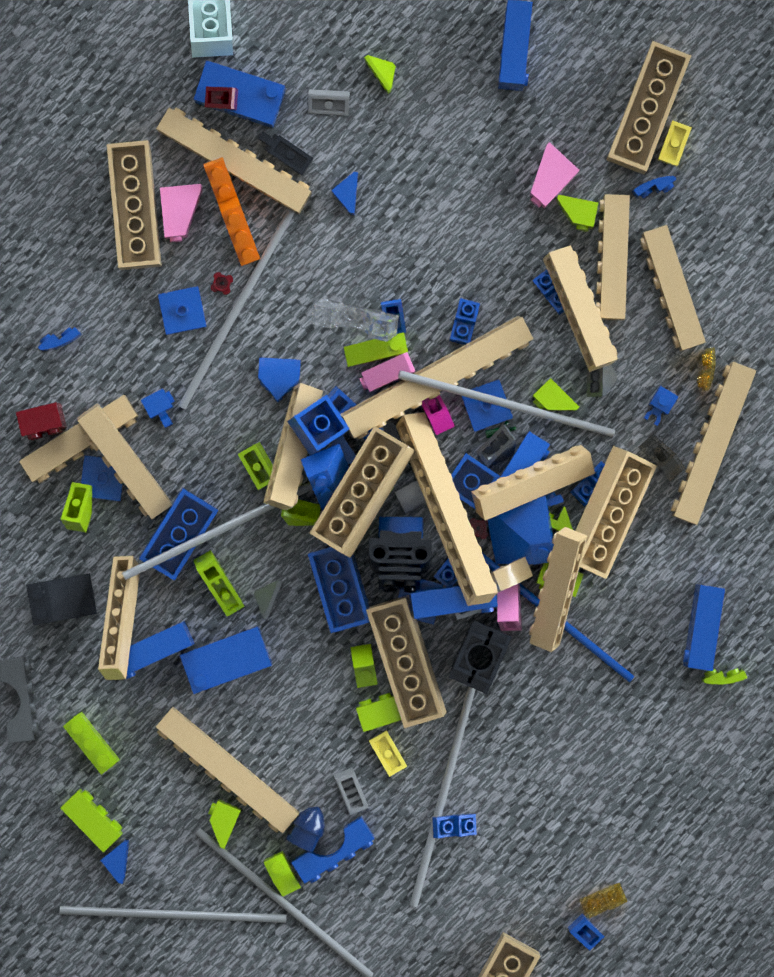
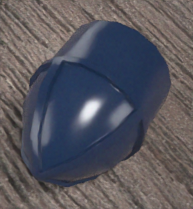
M318 806L308 808L299 813L293 821L295 827L292 833H288L286 837L292 844L310 852H314L320 837L323 836L325 828L324 815Z

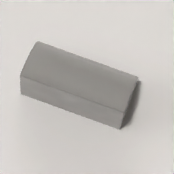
M418 481L395 492L405 514L426 504Z

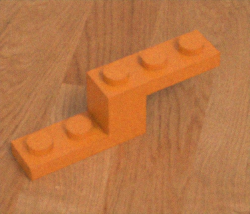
M223 157L203 164L241 266L259 260V253Z

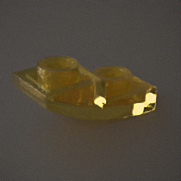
M715 347L705 349V354L701 355L703 366H707V370L699 371L700 375L697 376V384L699 388L702 387L703 392L710 389L714 378L716 363Z
M619 882L579 899L587 918H592L606 910H612L628 902Z

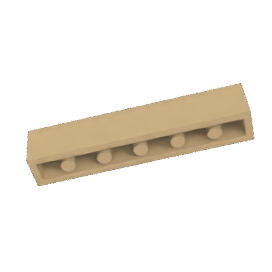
M605 194L603 200L599 201V212H603V220H599L598 232L602 233V241H598V253H601V261H597V274H601L600 282L596 283V294H600V302H596V307L601 311L602 320H625L630 195Z
M665 225L643 232L640 244L643 251L647 250L649 258H646L649 270L653 269L654 271L653 283L656 290L660 289L662 297H659L662 309L666 308L668 316L665 318L668 328H673L675 336H672V341L675 348L679 347V350L683 351L706 343L668 226Z
M571 245L549 252L543 260L589 372L611 365L618 359L617 350L611 344L609 331L601 319V311L596 307L593 300V292L587 286L586 275L580 269L577 253L573 251Z
M302 383L293 387L263 503L283 510L291 509L296 505L298 501L297 490L303 482L301 459L308 456L307 450L287 421L321 399L322 390Z
M126 395L121 396L102 408L117 429L123 426L129 428L137 422L136 418L139 417ZM75 425L19 462L32 482L38 481L42 483L50 477L48 475L54 470L56 472L61 471L67 467L66 462L71 459L74 461L84 456L83 452L88 448L94 450L89 442L92 439L87 433L84 435Z
M98 403L77 417L79 422L77 427L84 435L86 433L92 439L89 441L95 451H101L104 455L102 460L108 468L111 466L116 471L114 476L120 484H126L129 488L126 492L133 501L135 499L138 500L141 504L139 509L145 517L149 515L153 519L172 505L168 496Z
M582 445L574 446L570 450L561 454H555L547 460L536 462L528 468L517 470L514 474L501 477L488 485L480 486L478 489L471 491L476 513L486 521L595 474L591 454Z
M564 527L559 532H556L552 539L554 546L547 559L549 566L543 575V581L545 582L538 595L540 602L535 609V622L529 632V635H531L529 643L549 652L554 651L560 646L587 535Z
M134 556L113 557L98 670L106 680L126 679L140 573L125 580L122 572L139 565Z

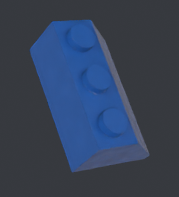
M340 444L301 459L322 511L349 469Z

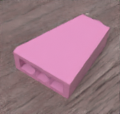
M550 142L545 148L530 192L532 203L538 208L542 206L544 209L580 171Z
M201 184L160 188L164 236L166 239H170V242H180L183 237H187L203 191Z
M406 352L362 372L363 377L360 378L363 389H368L370 393L401 380L398 378L400 370L413 374L415 369Z
M520 583L497 593V622L501 631H522Z

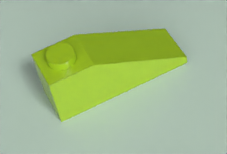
M403 332L345 346L344 352L347 366L351 367L397 357L403 353H408Z
M211 550L193 560L198 573L227 617L245 607Z

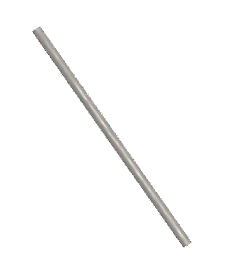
M287 209L178 406L181 408H187L295 214L294 211Z
M400 370L398 378L602 435L613 437L615 434V429L409 372Z
M310 482L298 487V496L313 490ZM263 504L122 572V575L127 580L276 507Z
M469 686L466 691L433 817L442 816L476 690ZM433 820L410 901V906L418 907L436 838H433Z
M200 828L195 833L196 836L365 977L373 976L374 973L229 851L220 848L219 843Z
M60 906V914L275 923H286L287 915Z

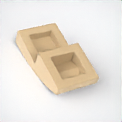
M526 557L519 558L490 573L498 592L533 576Z

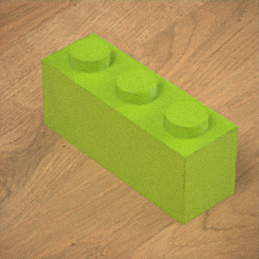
M82 712L63 726L101 775L120 760Z
M79 789L61 809L102 852H105L123 834L121 831L122 826L115 819L111 821L106 816L108 814L106 809L100 804L97 806L92 801L94 799L87 790L82 791Z

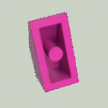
M440 395L433 399L428 397L422 401L423 404L421 406L436 435L455 427Z

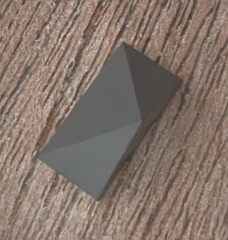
M612 365L589 372L587 367V397H605L617 380V373Z
M502 425L477 451V454L485 465L490 468L508 459L515 453L516 439L507 426Z
M281 580L261 587L254 592L260 612L265 620H268L283 583Z

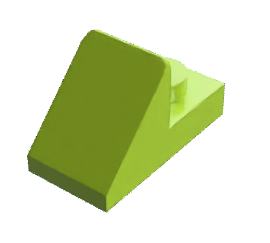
M565 506L562 507L557 520L553 519L555 515L549 513L553 529L560 531L566 527L573 530Z
M371 644L350 647L357 688L378 685Z

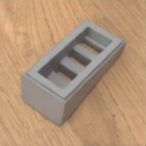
M353 767L334 774L349 815L369 808ZM351 777L353 778L351 780L341 783V781L346 780ZM355 784L356 787L344 791L343 788ZM355 792L359 793V795L347 799L348 795ZM359 799L362 800L363 805L350 806V803Z

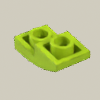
M738 668L726 672V677H724L722 671L713 669V671L705 672V677H702L701 680L707 684L720 685L739 682L747 679L744 670L739 671Z

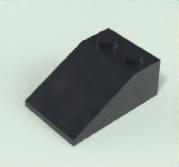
M90 573L26 585L33 625L97 614Z

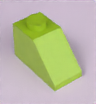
M557 195L556 202L570 223L576 226L577 230L588 232V228L593 229L598 202Z
M551 378L532 396L535 399L533 401L535 406L539 409L544 408L546 411H576L579 408Z
M72 482L60 520L66 529L86 533L92 515V486Z
M218 800L217 804L212 803L208 814L212 815L210 823L220 848L225 849L241 808L222 800Z
M284 851L264 860V865L282 896L301 888Z

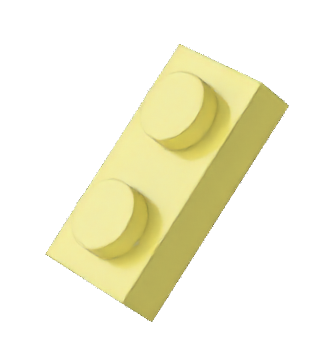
M672 120L658 161L677 167L692 127Z
M387 730L369 740L389 777L407 767Z

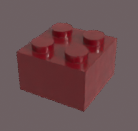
M57 402L16 412L21 436L31 441L43 438L42 434L48 433V435L63 433L62 429L67 428L62 405Z

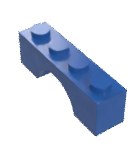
M362 816L344 827V842L335 853L319 855L306 851L292 860L291 863L304 884L308 881L310 883L317 881L321 878L320 874L325 870L331 872L338 867L337 863L343 859L348 861L356 855L355 851L360 848L365 850L373 844L372 840L375 837Z

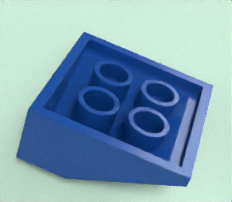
M546 495L487 520L496 564H510L523 557H526L528 564L549 563L547 559L553 550L554 544H552L553 531Z

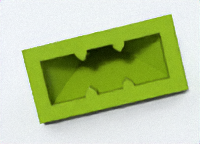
M369 55L365 56L364 61L387 94L392 91L396 66L394 63Z
M298 499L293 508L288 510L282 509L281 517L289 526L315 525L320 516V505Z

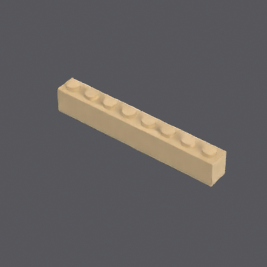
M176 107L174 110L168 108L156 128L158 132L209 162L223 157L229 174L295 213H301L312 194L309 190L310 186L302 181L296 183L291 180L292 176L283 170L281 172L274 170V165L266 160L263 162L257 160V155L247 149L245 152L238 148L239 144L231 139L225 141L220 138L221 134L211 128L208 131L203 128L204 124L199 120L193 118L191 121L185 117L186 113Z
M732 362L730 366H725L722 374L725 377L722 385H718L715 396H718L716 403H711L707 415H710L708 423L704 422L700 431L703 437L701 442H696L693 453L696 454L693 462L689 461L685 471L688 473L686 481H681L678 492H681L678 500L675 499L672 504L671 511H673V517L698 525L756 370Z
M174 707L169 710L156 726L159 729L157 733L162 738L172 740L174 742L173 746L179 752L183 753L185 751L190 755L189 760L196 766L202 765L206 769L205 773L213 780L217 778L221 781L223 789L229 793L233 791L238 796L236 799L241 804L251 806L254 809L252 812L259 819L264 817L270 822L268 826L275 832L280 831L284 833L299 815V811Z

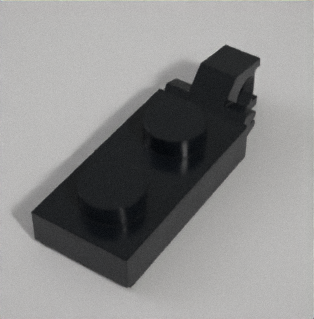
M262 132L259 140L267 145L265 150L270 155L301 176H303L314 159L280 135L274 134L271 137Z

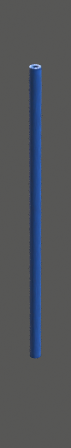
M482 553L490 570L494 571L500 568V566ZM520 583V594L537 607L540 599ZM566 621L565 631L628 682L634 678L633 674Z

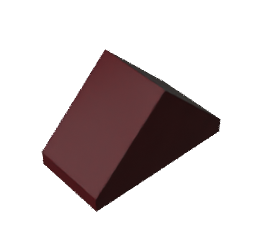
M206 86V108L237 110V88Z

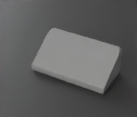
M309 89L308 113L349 116L350 92Z

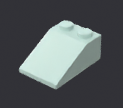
M188 0L192 58L233 55L230 1Z

